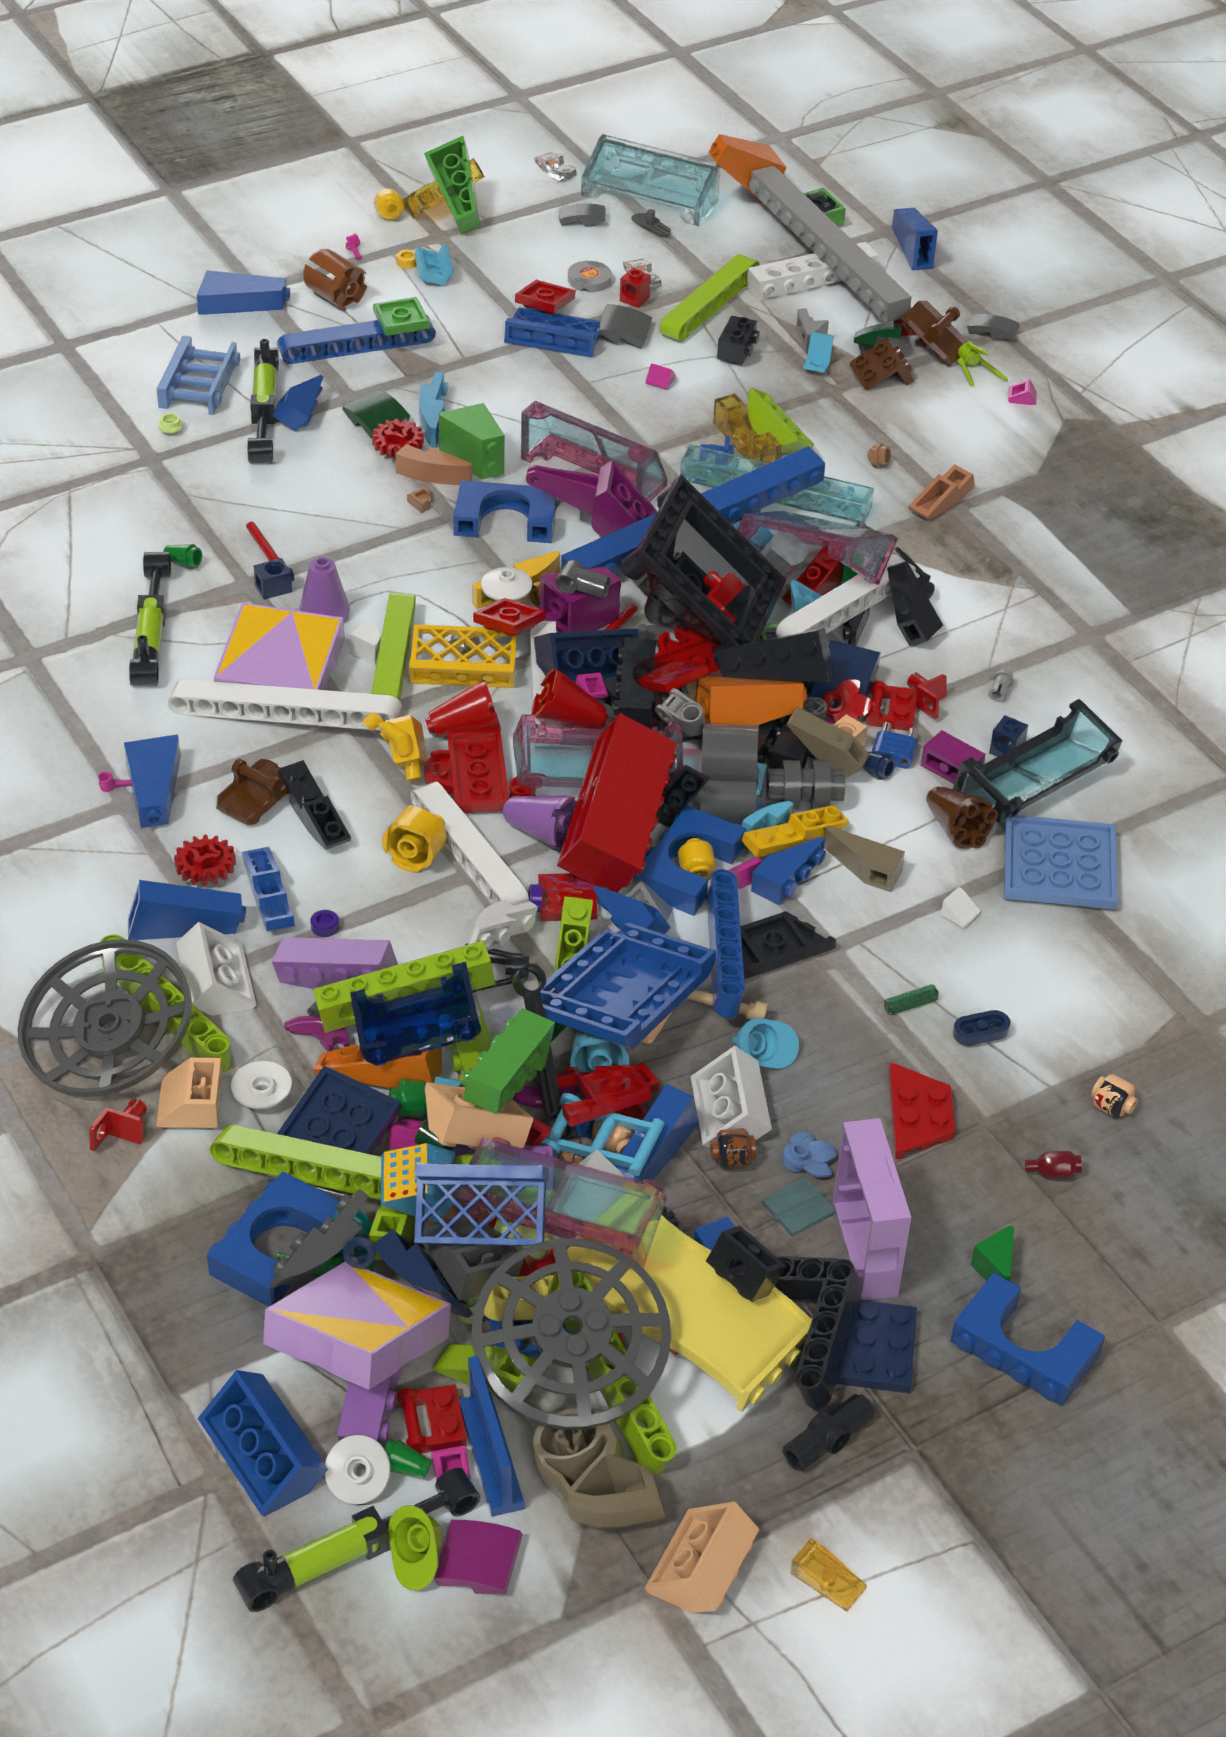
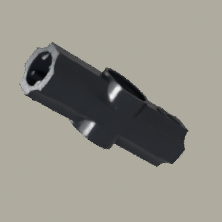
M855 1393L831 1412L828 1410L819 1412L810 1421L805 1431L783 1446L782 1453L786 1457L787 1463L795 1471H803L827 1452L830 1454L839 1452L848 1443L854 1432L874 1418L875 1411L870 1401L863 1394L858 1395Z

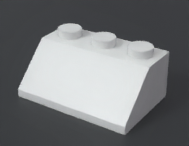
M200 922L176 942L181 969L191 989L192 1004L200 1011L213 1016L249 1010L256 1006L242 943Z
M733 1046L690 1076L703 1146L709 1148L710 1142L716 1141L717 1133L724 1129L744 1128L749 1135L754 1136L755 1140L772 1130L759 1063L752 1056Z

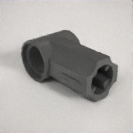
M571 560L564 565L556 577L555 584L565 594L580 591L605 599L611 584V578L588 571L580 562Z

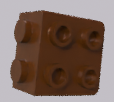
M888 338L877 343L850 362L852 370L865 390H870L895 372L899 373L906 385L914 381L910 374L913 369L907 359L902 361L905 358L904 354L898 346L894 348Z

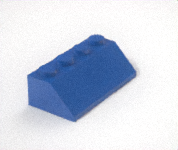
M236 1370L197 1418L262 1516H267L309 1494L328 1470L263 1374Z

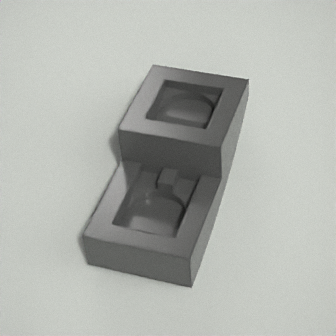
M572 204L562 206L559 210V221L562 226L582 220L584 226L587 227L605 221L606 217L605 206L599 204Z
M974 314L967 325L969 334L990 332L992 340L1013 338L1020 327L1019 322L990 314Z

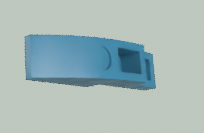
M435 372L431 385L421 384L419 392L420 426L426 441L433 448H436L439 440V413L446 411L443 396H447L448 382H444V372Z

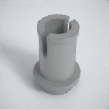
M1001 669L994 674V683L988 693L992 700L995 694L998 693L996 702L1004 700L1008 688L1014 683L1013 674L1006 669Z

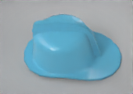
M762 1018L751 1019L739 1030L737 1036L732 1038V1042L736 1044V1047L758 1060L761 1067L785 1068L793 1063L799 1051V1039L795 1031L788 1024L780 1021Z

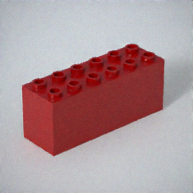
M621 713L618 714L595 741L559 856L558 867L593 885L616 893L623 887L627 888L635 874H641L646 865V860L643 859L644 855L652 844L650 834L655 829L659 819L656 813L661 808L665 799L662 793L671 778L668 772L677 757L674 754L677 742Z

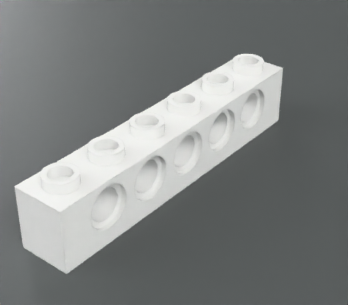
M867 242L857 244L876 263L878 262V254ZM815 253L748 268L747 288L758 301L843 282Z

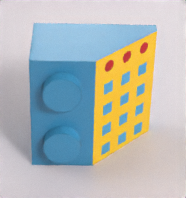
M428 1143L384 1152L381 1155V1206L416 1216L417 1177H415V1164H455V1152ZM426 1185L425 1199L432 1207L446 1195L438 1185ZM444 1185L448 1191L454 1187L452 1185ZM450 1198L437 1210L441 1217L454 1204ZM426 1206L424 1209V1215L429 1211ZM434 1215L428 1219L435 1223L439 1222Z

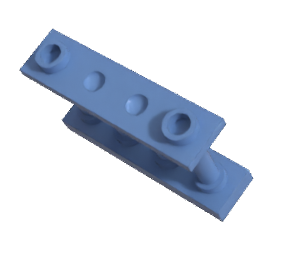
M182 335L157 387L158 408L168 409L171 401L175 400V398L208 402V413L213 415L217 406L221 405L222 395L235 367L239 366L240 352H237L236 342L231 343L227 353L200 350L192 346L191 336ZM194 358L212 361H220L222 362L221 366H216L201 363H193L190 361L194 360ZM189 371L216 375L215 379L184 376V374H187ZM181 385L210 388L208 393L177 388L181 387Z

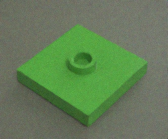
M417 297L373 304V311L385 336L430 329V321Z

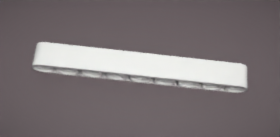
M188 679L177 681L168 699L169 708L173 712L182 715L366 730L370 729L363 723V719L370 713L380 715L385 722L386 720L399 718L402 709L401 702L396 697L390 695ZM378 726L375 730L381 731L382 729Z

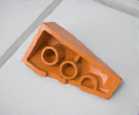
M440 1026L413 1028L402 1031L403 1037L386 1041L385 1036L375 1039L376 1042L363 1048L354 1044L321 1053L313 1068L314 1075H318L325 1065L358 1082L387 1088L396 1087L398 1081L402 1078L435 1083V1078L440 1076L442 1072Z

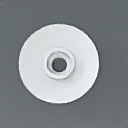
M501 567L486 573L482 578L481 587L483 592L491 599L499 601L507 598L517 601L523 599L531 592L532 580L527 573L520 569Z
M256 1061L244 1065L234 1074L231 1081V1090L234 1098L242 1105L254 1109H266L280 1104L288 1097L292 1088L289 1072L283 1066L270 1061Z
M353 1435L340 1440L330 1450L325 1462L328 1468L325 1473V1479L330 1491L338 1499L349 1504H365L376 1499L384 1491L390 1478L391 1467L387 1452L379 1442L368 1436ZM362 1463L366 1467V1472L360 1477L357 1474V1467Z

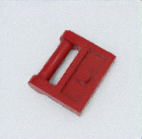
M874 681L871 685L874 708L866 715L867 724L883 727V724L887 722V727L891 723L892 729L909 731L913 727L917 689L888 686L883 681ZM882 698L890 699L888 715L880 712Z
M456 1384L421 1390L404 1388L397 1393L398 1403L403 1407L408 1433L406 1444L421 1454L459 1446L467 1447V1437ZM425 1405L431 1436L425 1437L421 1435L416 1406Z

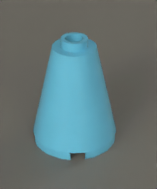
M577 1030L570 1054V1067H577L580 1072H595V1066L629 1065V1052L626 1046Z

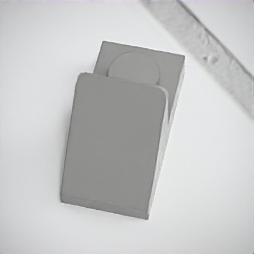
M802 308L797 311L796 329L805 354H807L811 333L828 334L829 321H813V317L809 316L807 308Z

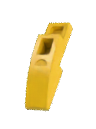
M557 550L515 563L513 568L527 573L532 583L536 581L541 582L542 575L560 572V552ZM482 581L472 584V604L476 609L497 602V600L491 599L483 592L481 587ZM527 595L523 599L517 600V602H521L523 600L528 599L529 595Z
M835 805L791 814L788 823L744 832L741 841L755 857H763L819 837L825 838L827 826L843 830L850 821Z

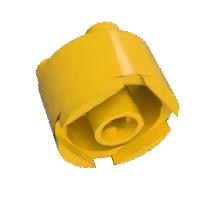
M411 805L407 806L384 832L382 837L383 849L385 853L388 851L393 857L391 861L405 871L418 872L423 868H427L446 844L445 821L441 816L432 814L425 809Z

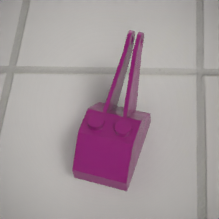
M613 461L602 466L599 475L532 465L527 470L526 482L529 485L591 515L592 528L602 537L657 513L655 507Z

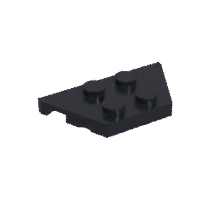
M787 911L740 926L744 980L836 948V939L834 937L824 938L815 933L816 927L807 922L800 921L796 916Z

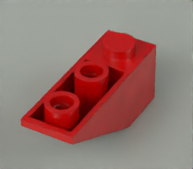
M827 541L796 581L822 596L836 588L838 582L843 580L844 565L849 557L847 552ZM791 588L782 598L783 601L792 605Z

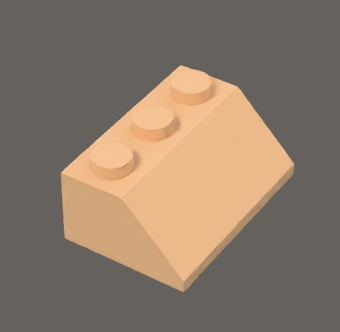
M426 1083L425 1095L429 1130L439 1138L438 1141L441 1144L449 1147H456L457 1144H462L474 1150H483V1147L492 1148L494 1151L508 1154L509 1151H523L534 1118L515 1101L511 1100L500 1112L495 1114L463 1100L465 1087Z
M735 1501L688 1509L646 1584L645 1591L691 1613L716 1611L722 1605L724 1595L731 1582L738 1575L743 1559L751 1550L759 1528Z

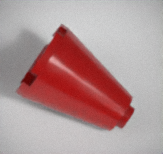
M552 669L541 683V686L544 687L541 694L536 693L531 710L532 716L538 720L594 732L599 728H604L609 717L606 714L607 708L561 671Z
M485 680L477 682L429 711V718L425 719L429 734L435 733L436 738L447 737V732L501 729Z

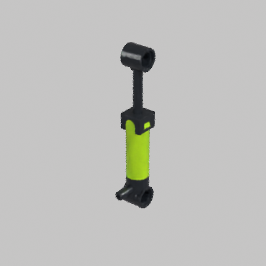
M267 339L260 340V348H254V377L250 409L251 423L257 424L256 438H248V462H273V439L266 438L267 424H275L276 420L273 417V413L275 411L279 353L278 348H269V340Z
M144 552V577L151 578L149 594L138 595V620L133 659H130L129 664L130 685H158V661L162 627L165 626L166 620L164 595H159L161 577H171L170 552Z
M453 1468L443 1473L436 1481L435 1488L438 1494L414 1506L421 1508L426 1514L444 1506L448 1508L451 1515L456 1517L472 1511L480 1502L481 1497L464 1469ZM374 1506L366 1508L352 1515V1523L284 1555L277 1557L274 1550H266L263 1553V1563L258 1561L243 1566L234 1575L233 1582L249 1611L259 1612L265 1610L276 1602L279 1595L361 1556L365 1555L370 1560L389 1551L388 1526L391 1516L382 1520Z

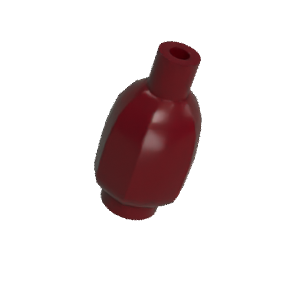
M1071 1151L1045 1152L1037 1160H1025V1172H1038L1043 1178L1050 1180H1068L1073 1178L1075 1174L1082 1173L1081 1155H1074Z

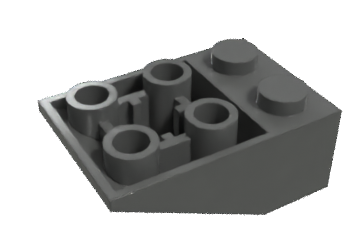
M468 1218L460 1219L452 1227L459 1237H467L476 1228ZM474 1218L479 1223V1225L482 1223L478 1219ZM438 1224L424 1227L423 1236L435 1237L444 1226ZM488 1225L483 1228L491 1238H499L502 1233ZM447 1232V1233H446L444 1236H442V1237H453V1236H452L449 1232ZM479 1232L474 1238L485 1237ZM423 1244L459 1301L479 1296L492 1273L505 1260L518 1252L515 1246ZM521 1259L512 1265L505 1273L512 1277H519L524 1260Z

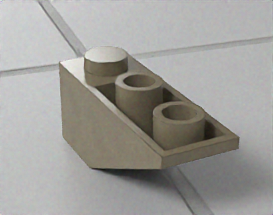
M799 707L795 709L787 723L791 731L818 760H829L831 769H844L845 778L861 771L869 756V753L853 735Z
M830 826L826 827L824 848L863 883L888 892L892 891L903 870L905 851Z

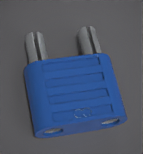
M885 722L882 730L876 735L871 752L889 754L895 760V767L904 769L911 767L918 745L916 739L918 730L915 728L913 732L912 727L909 729L908 735L891 732L892 724L889 723L887 727V722Z

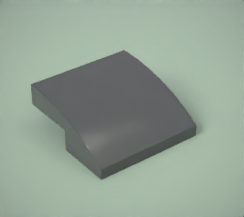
M607 304L597 333L616 344L623 338L641 349L645 344L652 317L629 307Z

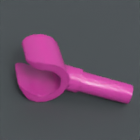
M358 235L346 236L348 241L345 245L346 249H351L356 260H360L361 255L357 249L360 246Z
M108 771L98 774L99 786L103 792H110L115 787L131 786V780L113 779L112 773Z

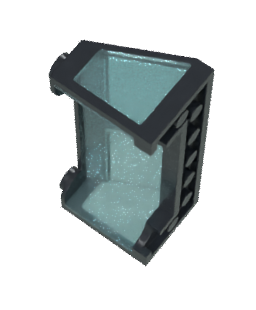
M1078 699L1070 703L1069 708L1072 711L1065 718L1062 716L1057 717L1052 728L991 761L982 764L979 760L976 761L973 757H970L961 762L953 789L982 797L990 802L998 812L996 822L999 823L1008 817H1015L1022 809L1103 764H1110L1115 761L1119 756L1118 751L1123 740L1082 700Z

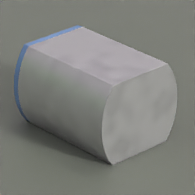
M784 529L779 531L760 553L787 579L805 559L808 546L789 530Z

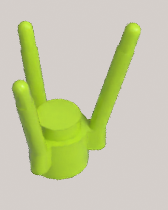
M971 341L959 348L957 363L962 367L970 386H974V382L966 364L974 366L980 362L1006 382L1008 380L1005 375L980 356V353L988 355V351L974 345Z

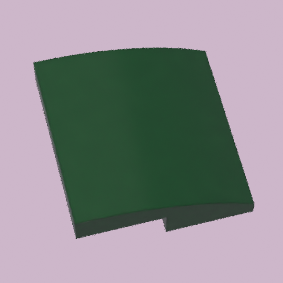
M884 323L863 328L855 332L853 343L876 345L878 336L900 339L902 323Z
M381 389L342 408L355 427L361 425L370 438H372L373 429H378V424L385 425L386 420L391 422L395 419H398L399 422L407 419L408 422L410 414L404 407Z

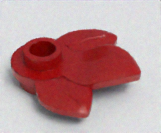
M859 680L843 681L836 691H830L823 697V700L828 705L827 715L834 717L835 722L839 721L846 714L859 721L858 717L867 715L874 708V703L868 697L859 694ZM833 701L840 703L837 708L830 707V704Z

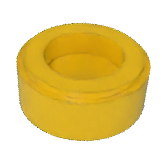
M402 250L396 255L397 266L404 269L416 267L415 251Z

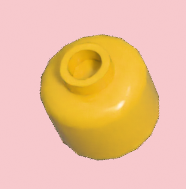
M386 188L379 191L375 196L374 206L382 218L394 220L401 216L404 211V201L397 191Z
M692 838L686 841L678 850L680 868L704 878H709L714 872L716 861L713 847L709 842Z

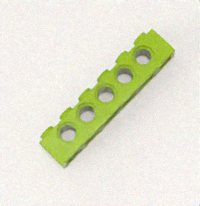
M483 940L314 988L313 993L324 1031L327 1033L495 985L496 983L491 960Z

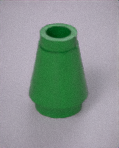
M195 544L166 545L163 551L170 552L171 562L188 569L198 567L202 561V550Z
M389 1439L384 1449L390 1460V1472L425 1479L432 1460L427 1459L424 1455L399 1439L397 1442Z

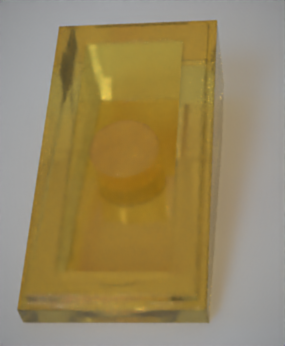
M813 1538L808 1540L792 1560L790 1574L846 1612L867 1588V1585Z

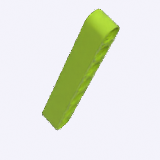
M741 254L734 256L662 319L659 328L660 334L680 342L685 340L747 286L748 268L759 266V261Z
M389 593L371 694L390 695L400 701L415 616V594Z
M113 934L105 936L103 939H101L100 942L124 938L120 935ZM115 954L117 970H130L148 976L154 967L142 955ZM102 956V967L104 968V958ZM162 975L157 984L164 992L169 1007L184 1002V995ZM117 980L130 995H133L141 986L137 982ZM150 991L140 1003L148 1013L160 1010L156 996ZM192 1004L190 1022L180 1044L195 1058H221L222 1073L226 1072L232 1065L230 1040ZM183 1014L170 1018L166 1030L173 1037L179 1029Z
M237 1125L226 1126L209 1148L212 1158L223 1165L276 1177L283 1171L305 1183L352 1194L360 1188L370 1198L381 1200V1157Z
M571 1271L574 1287L583 1288L590 1292L593 1290L584 1272ZM558 1273L554 1274L548 1285L549 1294L560 1289ZM570 1320L564 1323L570 1334H577L582 1330L581 1325L577 1321ZM613 1328L609 1344L625 1356L627 1352ZM603 1356L587 1365L594 1380L612 1371L606 1364L615 1368ZM624 1374L619 1380L601 1389L600 1392L608 1407L612 1408L627 1399L622 1393L632 1396L639 1387ZM649 1395L638 1408L616 1422L638 1463L649 1468L652 1475L662 1473L676 1454L677 1446ZM637 1421L642 1422L647 1428L641 1427ZM652 1450L659 1452L662 1458L656 1456Z

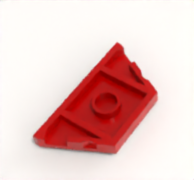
M890 1063L889 1083L895 1159L905 1158L906 1152L917 1148L920 1151L931 1148L934 1144H943L953 1140L955 1125L951 1085L898 1064Z

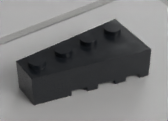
M825 628L732 646L717 651L722 677L826 683L836 680Z

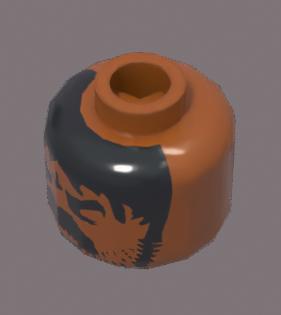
M744 1128L720 1130L716 1135V1141L710 1142L712 1160L717 1159L722 1169L746 1168L750 1165L751 1160L756 1159L755 1138L753 1135H749Z

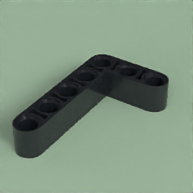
M777 1257L786 1267L774 1287L789 1299L818 1300L795 1375V1382L805 1404L810 1408H821L826 1406L832 1398L863 1286L853 1263L848 1259Z

